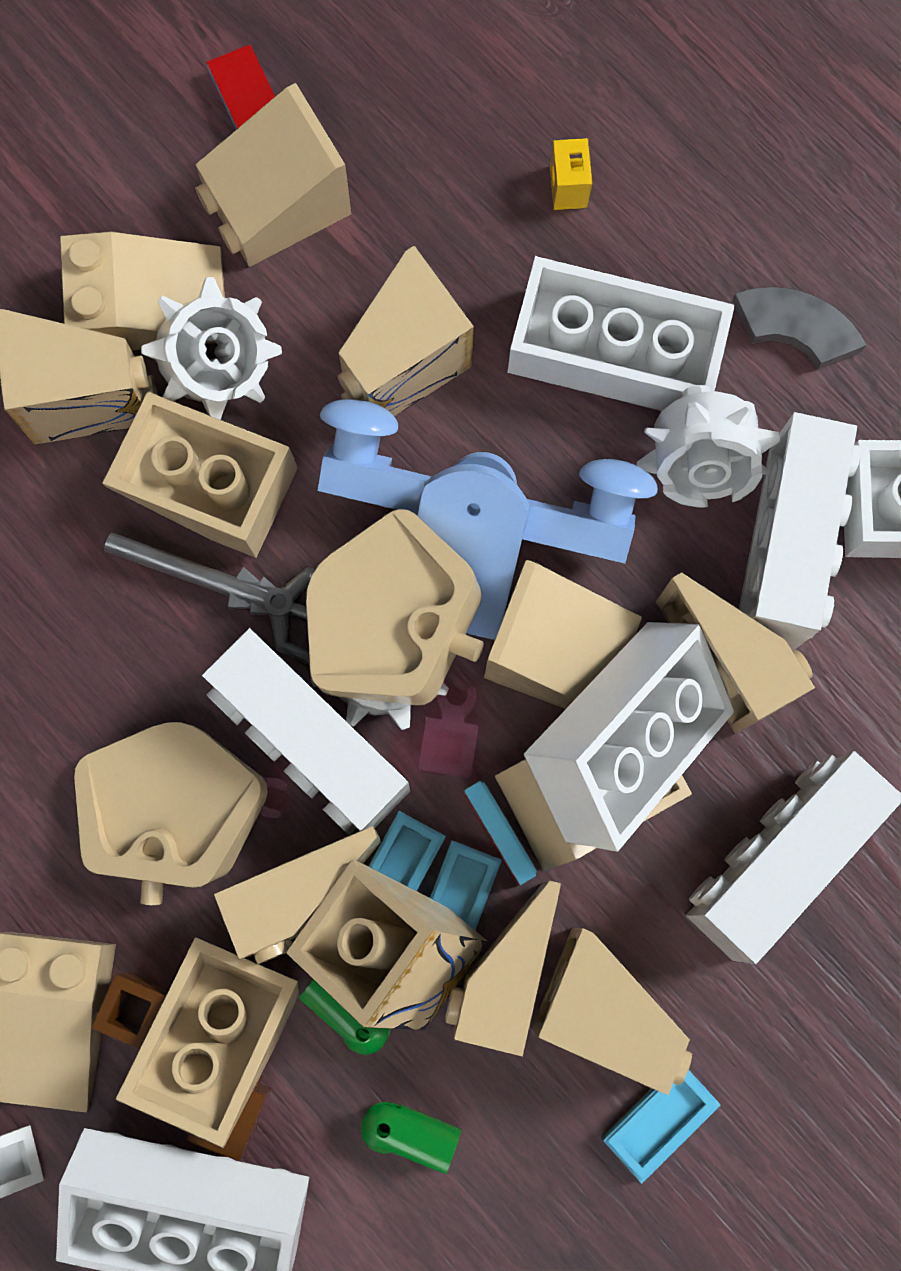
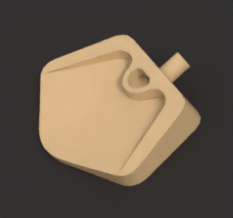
M398 509L390 512L331 553L319 564L311 576L306 599L310 672L315 685L325 694L336 697L408 705H425L431 702L438 694L456 655L476 662L482 653L483 641L466 635L482 598L476 576L469 564L411 511Z
M170 722L153 726L87 754L78 762L74 775L83 865L89 871L96 874L142 880L140 903L145 905L162 904L164 883L192 888L206 885L226 875L233 867L266 801L268 793L267 784L262 776L209 734L196 726L182 722Z

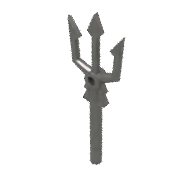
M112 532L109 534L104 547L105 552L229 596V610L250 609L251 615L269 614L276 650L310 665L309 651L288 642L289 615L307 620V607L294 603V601L309 584L311 576L316 569L307 567L285 586L276 588L265 577L259 581L244 567L238 576L234 577Z

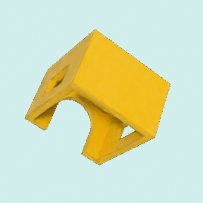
M588 138L553 140L550 177L554 210L587 208L592 187ZM581 154L582 158L570 159V155Z

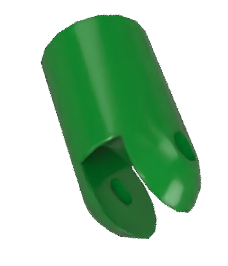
M315 980L311 982L299 997L305 1005L342 1036L347 1047L357 1054L370 1055L376 1053L384 1046L390 1035L391 1028L363 1027Z
M391 1102L376 1103L369 1108L362 1119L360 1128L363 1141L374 1152L381 1154L392 1152L443 1174H447L462 1129L402 1104L400 1106ZM382 1123L389 1125L390 1131L385 1132L381 1130L379 1125Z

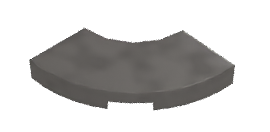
M766 287L736 293L732 300L752 344L770 340L790 344L805 353L817 369L861 353L867 346L855 326L840 311L811 294L788 288Z

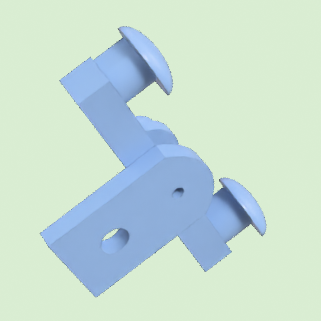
M342 399L327 404L320 412V418L325 423L335 427L336 434L334 444L330 446L323 456L318 491L392 509L409 510L414 514H418V517L472 568L480 586L482 598L467 633L488 639H496L502 624L522 539L626 563L635 530V515H632L636 498L652 497L657 494L658 490L654 478L642 468L621 460L599 459L585 464L579 472L581 479L594 487L590 504L574 501L572 509L526 499L523 492L517 486V480L512 468L505 460L492 453H471L461 458L453 467L444 469L434 476L391 467L392 458L377 455L380 437L396 433L398 431V422L391 412L375 403L359 399Z

